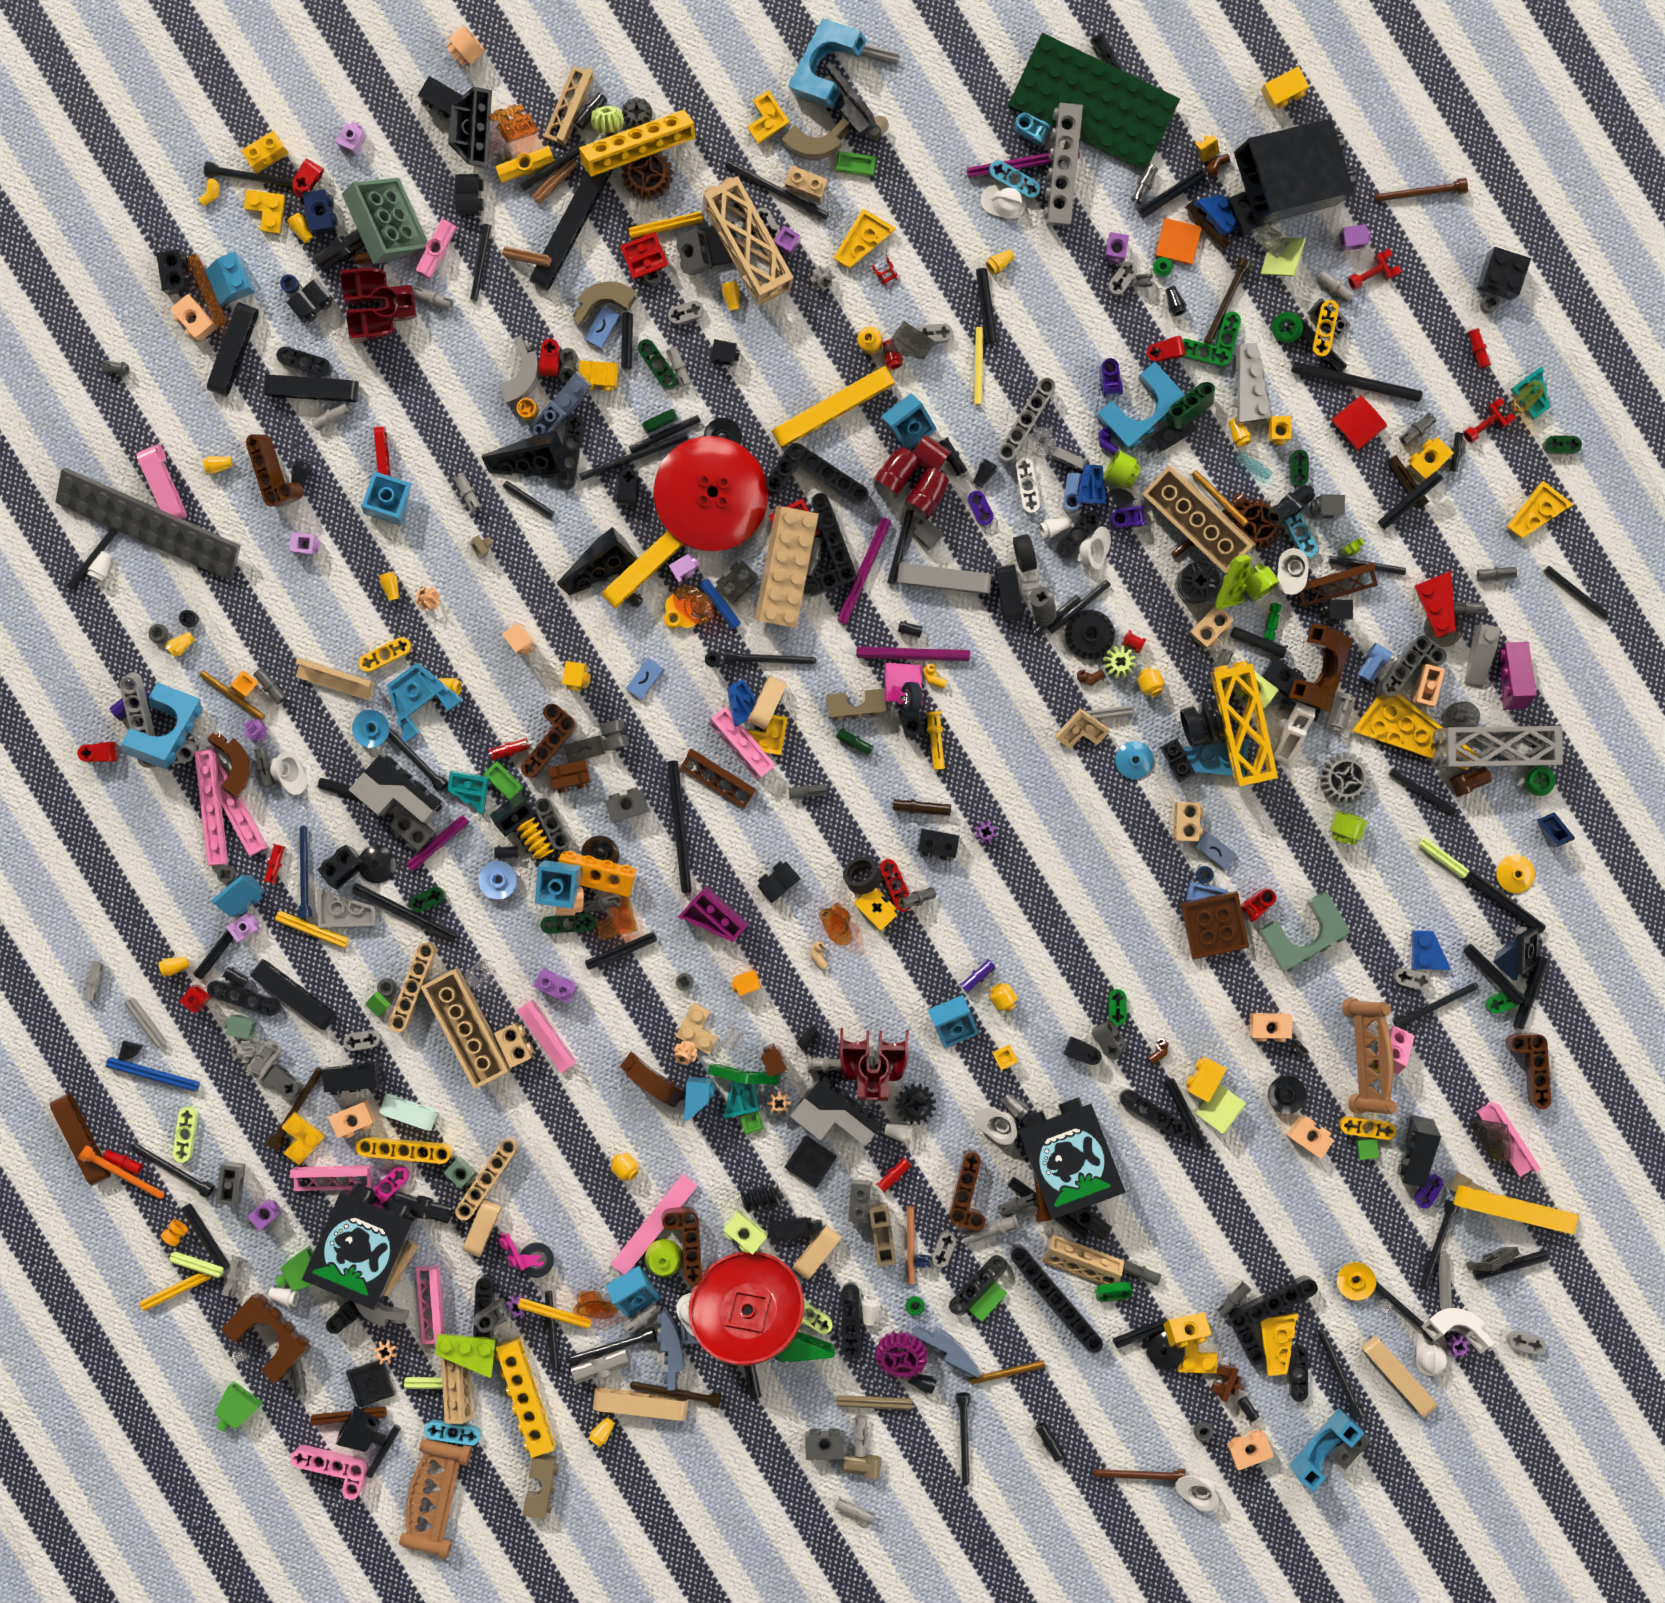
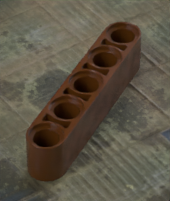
M68 1093L50 1102L51 1111L88 1184L94 1186L110 1178L111 1172L91 1161L83 1162L78 1159L86 1145L93 1148L92 1151L95 1152V1155L101 1158L103 1155L73 1096Z

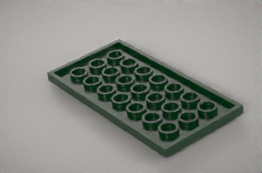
M1041 33L1008 106L1022 113H1028L1055 128L1056 120H1053V112L1059 103L1083 105L1080 141L1145 171L1175 112L1180 98L1045 33ZM1062 121V127L1065 130L1071 129L1070 122Z

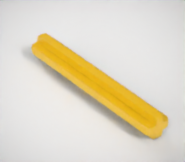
M699 211L630 227L629 235L631 239L654 232L660 233L703 223L704 219L702 212Z
M279 911L275 917V920L279 923L341 948H345L348 944V938L322 927L318 928L317 925L285 912Z
M199 1272L142 1300L139 1303L143 1311H146L209 1280L212 1276Z
M520 1298L518 1302V1308L585 1329H589L591 1325V1319L523 1298Z

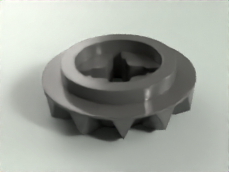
M635 97L628 99L623 104L622 109L624 122L632 128L650 122L652 119L651 105L644 98ZM636 106H638L639 111H643L639 113L638 120H636L635 114L631 113L635 111Z

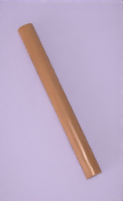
M907 1206V1284H915L914 1206Z

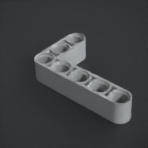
M128 673L120 681V690L129 727L156 737L143 680L138 673ZM127 679L132 680L135 684V687L130 686L127 682ZM132 698L137 699L139 705L134 704ZM136 717H141L144 723H139ZM185 741L184 746L178 749L176 760L173 764L189 762L195 756L194 752L197 751L196 744L192 741ZM183 748L188 749L190 755L185 754ZM137 759L142 767H156L153 764Z

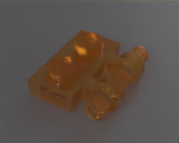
M521 104L510 105L504 110L500 108L490 114L491 121H500L497 129L506 143L534 135L539 130L529 113L525 115L521 113L524 111Z

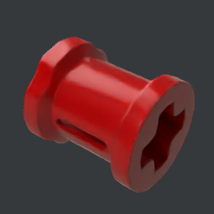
M1128 630L1121 645H1127L1138 654L1146 639L1134 635L1131 630Z

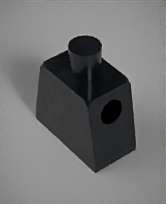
M354 1406L339 1431L336 1445L366 1452L372 1443L382 1446L387 1435L378 1432L379 1419Z

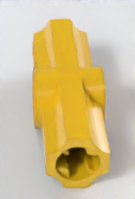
M547 146L529 154L522 153L516 159L495 167L501 182L505 183L523 175L529 176L534 171L549 166L555 160L550 147ZM523 162H530V165L527 168L521 167V164Z

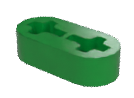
M1116 988L1111 990L1108 995V1018L1117 1026L1124 1024L1126 1021L1127 997L1124 991ZM1116 992H1119V995L1122 996V999H1119V1006H1116V1000L1112 999ZM1116 1008H1119V1014L1122 1015V1018H1119V1022L1112 1018L1113 1015H1116Z
M1504 991L1488 997L1485 1001V1008L1495 1014L1518 1005L1513 1001H1506L1505 999L1510 997ZM1493 1000L1496 1002H1502L1496 1005L1497 1009L1491 1007V1005L1493 1004Z
M1128 1282L1103 1284L1095 1288L1096 1299L1099 1302L1124 1300L1130 1298L1133 1294L1131 1285Z

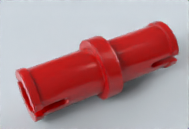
M1477 328L1469 331L1467 334L1473 347L1471 351L1473 354L1475 353L1479 369L1490 366L1491 363L1486 351L1487 345L1483 342L1480 329Z
M527 738L512 743L505 742V745L489 749V753L492 755L491 759L494 761L505 756L512 757L515 753L529 750V743L526 744L528 742Z
M273 844L270 860H267L266 863L268 867L263 881L276 884L279 868H282L281 860L286 848L285 846Z
M109 1149L105 1151L102 1157L122 1170L125 1169L135 1175H139L143 1169L142 1163L129 1159V1156L125 1154L122 1156Z
M903 1157L876 1184L885 1193L896 1181L899 1182L901 1180L900 1177L912 1165Z

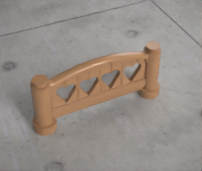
M1347 998L1343 1002L1342 1011L1346 1017L1354 1018L1359 1094H1353L1349 1098V1109L1351 1112L1359 1114L1364 1112L1395 1113L1397 1104L1391 1100L1394 1074L1393 1049L1386 1016L1390 1014L1391 1007L1385 1002H1368ZM1374 1021L1377 1022V1036L1368 1030V1026ZM1375 1040L1378 1041V1056L1369 1049V1045ZM1376 1060L1380 1062V1075L1370 1068V1065ZM1377 1079L1381 1081V1095L1371 1087V1084Z
M422 1439L419 1451H422L423 1456L414 1472L407 1497L406 1534H401L399 1545H402L404 1548L437 1555L439 1559L447 1560L452 1540L444 1539L458 1471L460 1465H468L472 1447L467 1445L460 1447L431 1439ZM435 1460L445 1471L430 1475L428 1473V1469L431 1467L430 1461ZM426 1479H432L441 1490L430 1494L425 1493ZM422 1498H428L436 1509L425 1513L421 1512ZM418 1517H424L432 1525V1528L418 1531L416 1529V1525L419 1523Z

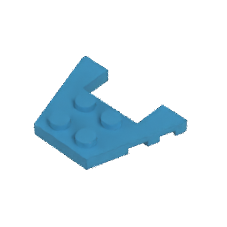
M415 663L387 684L393 708L396 709L398 726L401 727L404 743L420 733L410 715L430 700L438 696L447 711H451L463 702L461 697L419 663Z

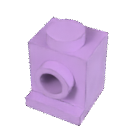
M355 122L351 124L345 123L338 139L335 141L339 148L357 156L366 137L365 132L362 130L363 127Z
M291 532L290 552L315 556L316 552L320 551L321 542L317 536ZM306 542H309V548L304 547Z
M689 554L669 565L680 584L683 582V577L686 579L690 578L695 574L697 567L700 566L695 556L691 558Z
M251 913L244 914L226 927L237 943L244 941L261 929L258 925L260 923L258 918L254 914L251 915ZM242 923L246 925L245 930L241 927Z

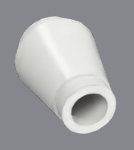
M1066 517L1043 520V523L1039 524V530L1043 538H1051L1069 528Z
M101 551L100 555L88 568L89 572L87 575L98 581L106 578L112 556Z
M886 1124L884 1135H888L903 1143H910L914 1128L905 1124Z
M272 1287L268 1298L286 1307H294L298 1302L299 1292L292 1291L291 1288Z
M865 1295L861 1301L863 1323L872 1326L875 1324L880 1307L879 1297Z

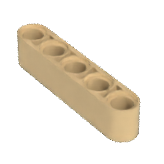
M432 942L422 943L416 949L389 1021V1027L394 1032H401L410 1025L422 993L421 986L425 985L437 954V947ZM424 946H428L431 949L430 956L423 954ZM417 964L423 965V974L417 973ZM410 982L416 983V992H412L409 989ZM403 1000L410 1002L409 1010L403 1008ZM397 1018L403 1020L404 1025L402 1028L397 1027L395 1023Z
M507 1137L499 1144L455 1210L458 1219L468 1220L476 1212L518 1150L519 1143L516 1138ZM510 1142L513 1145V1151H507L504 1144ZM495 1158L502 1160V1167L495 1166ZM484 1174L491 1176L492 1181L490 1183L483 1180ZM473 1190L480 1192L481 1197L479 1199L473 1197ZM467 1206L470 1209V1214H464L461 1207Z
M1376 1335L1361 1347L1423 1418L1439 1406Z
M611 1388L595 1389L593 1409L596 1411L678 1421L686 1420L688 1399Z

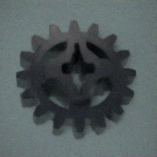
M911 1083V1088L905 1085V1091L899 1090L898 1092L901 1097L895 1098V1101L899 1102V1104L895 1105L896 1109H900L897 1113L898 1116L904 1115L903 1121L905 1122L909 1119L910 1125L914 1121H917V1124L920 1125V1120H924L927 1123L926 1117H933L931 1110H936V1107L932 1104L937 1101L936 1099H931L934 1093H928V1086L922 1089L921 1083H919L918 1087ZM917 1092L923 1093L927 1098H921ZM911 1093V1096L908 1099V1101H904L906 1095ZM913 1100H917L918 1103H921L918 1104V1108H914V1105H910L914 1103ZM928 1106L927 1111L921 1115L923 1108ZM905 1110L912 1111L914 1116L907 1114Z

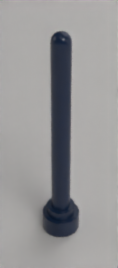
M302 825L299 829L301 906L297 910V917H313V910L308 906L307 827Z

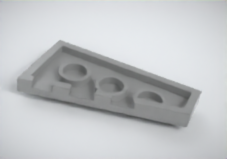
M1257 343L1240 344L1236 346V371L1238 372L1236 389H1238V399L1235 400V408H1237L1235 424L1267 420L1271 417Z

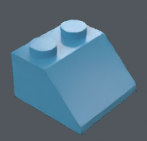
M235 251L217 258L205 270L220 307L255 293L243 260Z
M912 393L881 416L899 444L908 450L919 444L925 435L929 436L937 430L922 402Z
M373 472L361 506L363 514L401 525L408 504L411 483Z
M546 860L538 865L535 903L573 909L580 885L582 866Z
M242 875L211 901L230 917H241L248 911L247 907L251 904L255 905L263 899L262 895L265 891L252 875Z
M963 995L928 1010L944 1049L979 1034Z
M688 1078L686 1083L684 1121L692 1118L709 1103L710 1098H713L715 1084H712V1078Z
M639 1266L630 1269L628 1273L613 1279L611 1283L606 1285L613 1304L628 1318L635 1315L638 1311L647 1308L652 1302H657L661 1299L647 1273Z

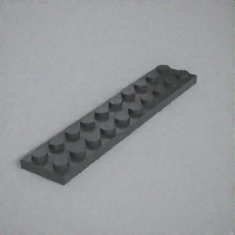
M66 467L61 470L55 503L106 526L114 527L124 534L228 580L233 578L241 545Z

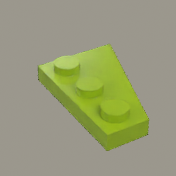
M1247 554L1235 557L1230 562L1229 571L1224 577L1223 585L1216 596L1217 599L1214 606L1218 610L1244 603L1245 598L1242 596V593L1247 588L1244 582L1249 576L1252 558Z
M437 1334L435 1355L491 1378L496 1338Z

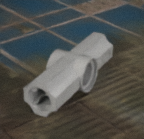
M626 1348L607 1355L603 1353L591 1358L590 1361L571 1367L572 1376L576 1384L595 1377L596 1379L610 1375L612 1371L631 1365V1360Z

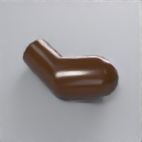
M1228 153L1213 157L1206 167L1208 177H1217L1219 167L1230 163Z
M1102 669L1094 674L1085 672V670H1079L1077 673V680L1089 686L1106 677Z

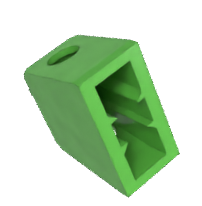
M310 1245L280 1267L283 1274L275 1278L279 1288L289 1284L291 1290L296 1291L312 1285L302 1280L313 1255Z
M233 1381L227 1387L215 1411V1414L221 1418L216 1427L222 1432H226L229 1426L237 1429L263 1402Z

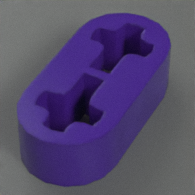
M973 491L968 496V505L976 522L981 526H988L993 520L992 510L984 494L980 491ZM973 495L981 497L979 501L981 507L978 508L976 502H971ZM981 509L984 514H989L987 522L979 519L981 517Z
M1430 1173L1425 1188L1419 1187L1414 1195L1415 1204L1423 1209L1431 1207L1442 1189V1178L1434 1173ZM1435 1179V1181L1437 1182V1185H1436V1186H1434V1185L1431 1186V1184L1429 1183V1181ZM1426 1195V1199H1428V1201L1422 1202L1420 1200V1197H1424Z

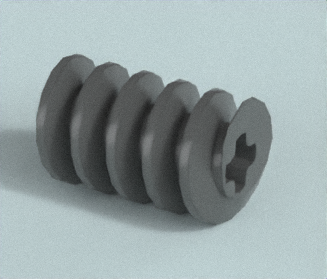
M1037 587L1032 590L1029 599L1034 621L1041 626L1051 624L1057 614L1053 592L1046 587Z

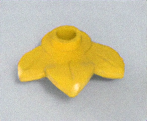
M673 594L666 600L665 608L667 612L664 615V623L667 627L672 629L680 626L691 628L699 622L700 618L692 614L695 608L694 598H685L679 601ZM671 616L677 617L675 623L670 621Z

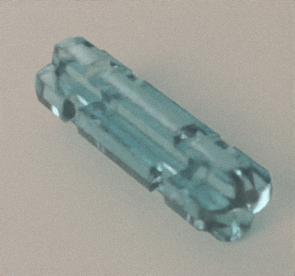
M1242 451L1236 460L1241 464L1244 463L1245 467L1255 474H1260L1262 479L1267 480L1271 476L1272 471L1267 467L1264 468L1263 464L1252 457L1249 458V455Z

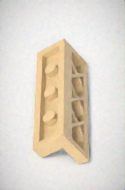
M575 66L572 67L545 131L544 138L566 146L575 125L574 120L579 116L595 78L592 69L586 67L583 70ZM576 73L582 75L578 85H575L573 81ZM575 90L572 101L568 103L565 98L567 93ZM568 108L564 119L560 121L558 116L560 110ZM560 125L557 136L550 135L552 128Z
M297 658L296 663L299 664L296 674L297 678L370 701L376 682Z
M1054 1234L1050 1238L1048 1249L1042 1259V1262L1102 1285L1117 1283L1122 1276L1124 1266L1123 1260ZM1050 1255H1053V1256L1058 1257L1059 1259H1053V1258H1050L1049 1256H1050ZM1072 1262L1077 1264V1266H1071L1068 1263ZM1091 1269V1270H1093V1271H1095V1272H1094V1273H1090V1272H1087L1086 1270ZM1105 1276H1109V1277H1112V1278H1114V1279L1111 1281V1280H1108V1279H1106V1278H1104V1277H1105Z
M441 1358L445 1423L463 1424L473 1418L470 1369Z

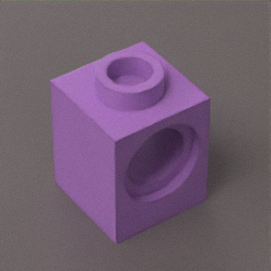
M1366 224L1344 227L1339 232L1342 251L1365 248L1371 240L1370 230H1367Z
M783 226L774 243L779 251L792 257L801 242L800 234Z
M1110 232L1104 260H1108L1111 264L1123 263L1129 235ZM1118 246L1120 247L1121 252L1115 253L1112 251L1111 247Z
M269 1198L247 1217L260 1231L282 1212L279 1210L280 1206L278 1203ZM263 1209H266V1210L269 1211V1213H270L269 1218L263 1216V1214H262V1210H263Z

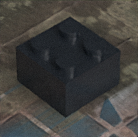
M1493 247L1487 253L1476 289L1510 300L1515 299L1520 295L1531 258Z

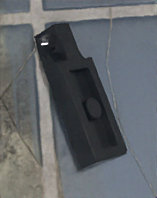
M1190 421L1180 429H1174L1168 425L1151 437L1153 441L1146 445L1145 448L1148 453L1157 448L1160 452L1165 451L1198 429L1193 421Z
M806 1216L768 1222L771 1243L808 1237L809 1235H814L813 1231L823 1229L821 1219L812 1221L811 1217Z

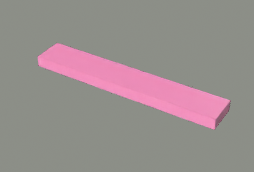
M210 747V748L207 749V750H215V749H214V747ZM216 753L221 805L249 857H252L267 849L268 846L241 797L237 800L221 789V785L229 775Z
M215 750L195 751L207 865L228 864L216 753Z
M682 1174L612 1261L611 1265L623 1275L628 1273L664 1229L661 1219L663 1211L668 1208L681 1207L698 1185ZM673 1216L666 1217L665 1221L669 1222Z

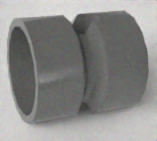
M623 719L599 725L601 735L605 736L603 740L605 751L630 746L627 735L623 733L626 730Z

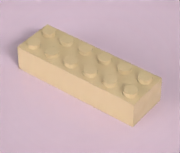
M1168 465L1142 493L1225 574L1228 573L1230 562L1235 557L1246 555L1256 545L1173 465Z
M776 506L754 620L792 628L797 627L819 514Z
M459 967L421 986L473 1089L511 1070Z

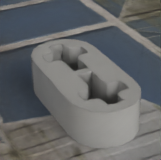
M766 208L757 209L758 214L768 215L766 216L767 224L764 225L766 228L770 227L772 232H777L775 233V238H772L775 241L780 233V229L772 214Z
M1124 262L1108 285V291L1111 295L1120 296L1129 286L1137 273V267L1133 262ZM1128 267H1130L1132 269V274L1129 273L1126 276V278H1124L1123 274L1125 273V270L1123 268L1127 269ZM1121 280L1120 289L1113 290V284L1116 285Z
M691 301L672 307L668 312V318L673 325H682L700 319L704 314V309L700 302ZM693 306H696L698 309L700 308L697 315H694L693 312L687 314V312L692 311ZM676 311L678 312V314L685 313L684 315L679 316L680 320L676 321L675 318H672L674 316V312Z
M948 324L923 325L918 328L916 338L921 344L945 343L951 339L953 331ZM942 329L949 332L946 338H943L941 334L936 335V333H940ZM923 330H926L928 334L933 333V335L927 336V339H923V336L919 334H922Z
M1055 447L1051 454L1053 459L1079 471H1083L1084 466L1088 463L1085 459L1059 447Z
M1398 968L1393 973L1394 981L1403 986L1425 990L1431 985L1430 976L1423 972ZM1405 971L1404 974L1410 976V980L1403 979L1401 982V978L1398 975ZM1423 976L1426 982L1420 986V983L1414 981V978L1420 979Z
M376 1030L351 1033L344 1038L343 1044L349 1051L373 1048L380 1044L381 1034ZM372 1034L377 1039L372 1044L371 1041H365L364 1038H368ZM353 1037L354 1040L360 1039L361 1042L356 1043L355 1047H353L348 1041Z
M943 1231L935 1245L932 1261L937 1267H945L951 1258L956 1245V1237L951 1231ZM947 1236H950L952 1243L948 1242L946 1248L943 1247L945 1243L943 1237L947 1238ZM943 1250V1256L945 1258V1261L941 1260V1262L939 1263L936 1258V1255L940 1256Z
M1513 1330L1507 1335L1509 1345L1517 1350L1536 1355L1541 1354L1545 1350V1342L1536 1335L1519 1330ZM1519 1337L1522 1340H1524V1342L1517 1341L1515 1343L1513 1341V1338ZM1537 1340L1539 1347L1534 1348L1529 1344V1342L1536 1343Z

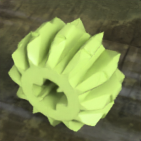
M603 106L592 111L591 124L593 130L597 131V133L618 132L623 128L624 118L622 110L618 107Z
M1117 646L1113 647V652L1107 651V655L1111 658L1104 657L1103 661L1109 662V664L1104 665V669L1111 668L1108 671V675L1115 672L1114 677L1118 678L1121 673L1122 678H1125L1126 672L1129 674L1133 673L1129 667H1136V664L1131 662L1136 657L1128 656L1132 652L1131 649L1124 653L1125 646H1121L1120 652ZM1122 658L1124 665L1117 666V661L1115 660Z

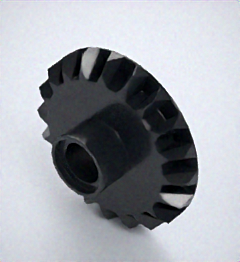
M1096 610L1078 612L1069 620L1065 629L1067 646L1076 656L1083 659L1102 657L1111 649L1115 639L1113 623L1108 616ZM1087 629L1094 630V639L1087 638Z

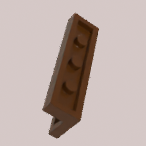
M1374 562L1307 581L1304 589L1298 593L1302 607L1378 586L1374 570H1376ZM1369 572L1372 583L1368 585L1360 583L1358 580L1361 575ZM1344 579L1354 582L1350 590L1346 591L1339 587ZM1327 584L1335 587L1334 592L1329 596L1321 593L1322 588ZM1310 589L1317 593L1312 601L1305 602L1303 591Z
M692 748L680 766V769L744 809L757 790ZM690 758L698 761V770L691 771L685 767ZM708 769L714 771L715 780H705L702 771ZM728 780L732 790H721L719 781ZM744 790L749 794L744 803L736 799L735 791ZM733 792V797L727 793Z

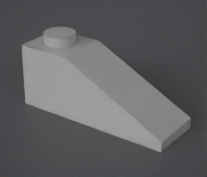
M1484 624L1475 626L1464 682L1481 686L1485 685L1497 649L1500 627Z

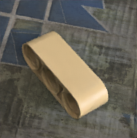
M769 675L747 721L765 730L787 684Z
M483 1199L462 1251L479 1258L481 1257L502 1206Z
M825 1225L799 1257L792 1269L806 1280H809L842 1236L828 1225Z

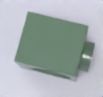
M238 1014L230 1015V1018L228 1017L225 1022V1029H227L225 1034L249 1040L253 1038L257 1019Z
M459 1156L444 1174L461 1189L464 1185L468 1187L475 1179L473 1175L477 1171ZM458 1169H462L465 1171V1178H460L458 1176Z

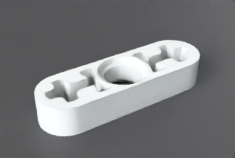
M1021 458L1015 466L1021 504L1026 513L1033 514L1040 507L1034 466L1029 458ZM1022 462L1029 465L1026 472L1027 475L1031 474L1032 477L1020 478V476H1024V470L1019 468ZM1024 481H1031L1033 489L1025 491L1022 487ZM1035 493V496H1031V500L1036 505L1030 510V507H1026V504L1029 502L1028 496L1024 498V495Z

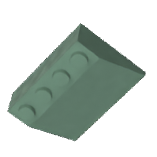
M399 178L353 182L342 193L373 264L390 262L426 250L428 241Z

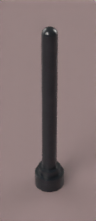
M206 161L204 165L205 177L214 178V176L222 175L293 187V179L222 168L216 165L215 162Z
M725 649L724 664L732 665L736 661L814 665L817 660L815 657L738 654L733 649Z
M389 727L388 737L432 780L433 788L438 793L441 792L448 785L449 781L444 776H438Z
M1471 983L1407 1016L1398 1015L1392 1018L1393 1024L1405 1030L1410 1022L1477 990L1478 984Z
M132 1144L131 1148L133 1151L197 1188V1191L200 1192L199 1195L208 1198L215 1187L214 1184L209 1181L201 1182L139 1144Z
M1445 1199L1443 1205L1445 1214L1420 1283L1422 1289H1426L1429 1285L1452 1216L1460 1208V1206L1454 1205L1451 1200Z
M1376 1281L1375 1290L1415 1324L1428 1342H1432L1433 1339L1421 1327L1424 1322Z
M649 1327L642 1334L570 1355L567 1361L569 1363L577 1362L643 1341L649 1344L657 1342L654 1327Z
M1320 1329L1318 1336L1349 1403V1415L1352 1419L1361 1417L1365 1414L1364 1408L1359 1402H1356L1325 1331Z
M959 1392L955 1394V1399L958 1407H960L962 1484L967 1486L970 1483L967 1407L971 1403V1394Z

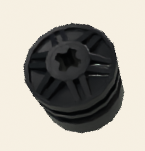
M1199 560L1191 562L1180 570L1176 577L1175 587L1177 594L1182 600L1191 604H1199L1209 600L1217 593L1220 588L1221 578L1214 565L1207 561ZM1198 578L1200 580H1203V583L1200 586L1199 583L1195 582V580Z
M1213 700L1207 701L1206 705L1200 703L1199 713L1194 706L1180 709L1182 727L1191 748L1205 744V735H1207L1211 742L1215 741V736L1217 739L1224 738L1222 716Z

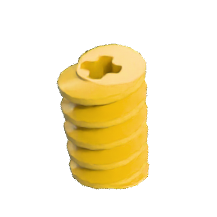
M534 817L520 825L516 831L523 832L520 836L521 839L527 838L524 845H531L528 852H535L532 855V859H541L554 852L555 849H548L551 842H544L548 836H541L544 829H537L540 822L534 823L533 821L536 818Z

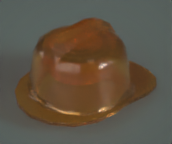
M692 585L681 586L675 591L673 595L675 607L691 621L697 624H706L713 619L715 606L707 594Z
M836 902L829 908L822 909L819 917L829 938L838 945H848L852 941V932L849 927L851 916L848 910L842 907L839 902Z
M579 1291L577 1294V1305L573 1308V1313L577 1316L596 1319H608L615 1316L618 1312V1308L613 1303L604 1301L601 1293L598 1291Z

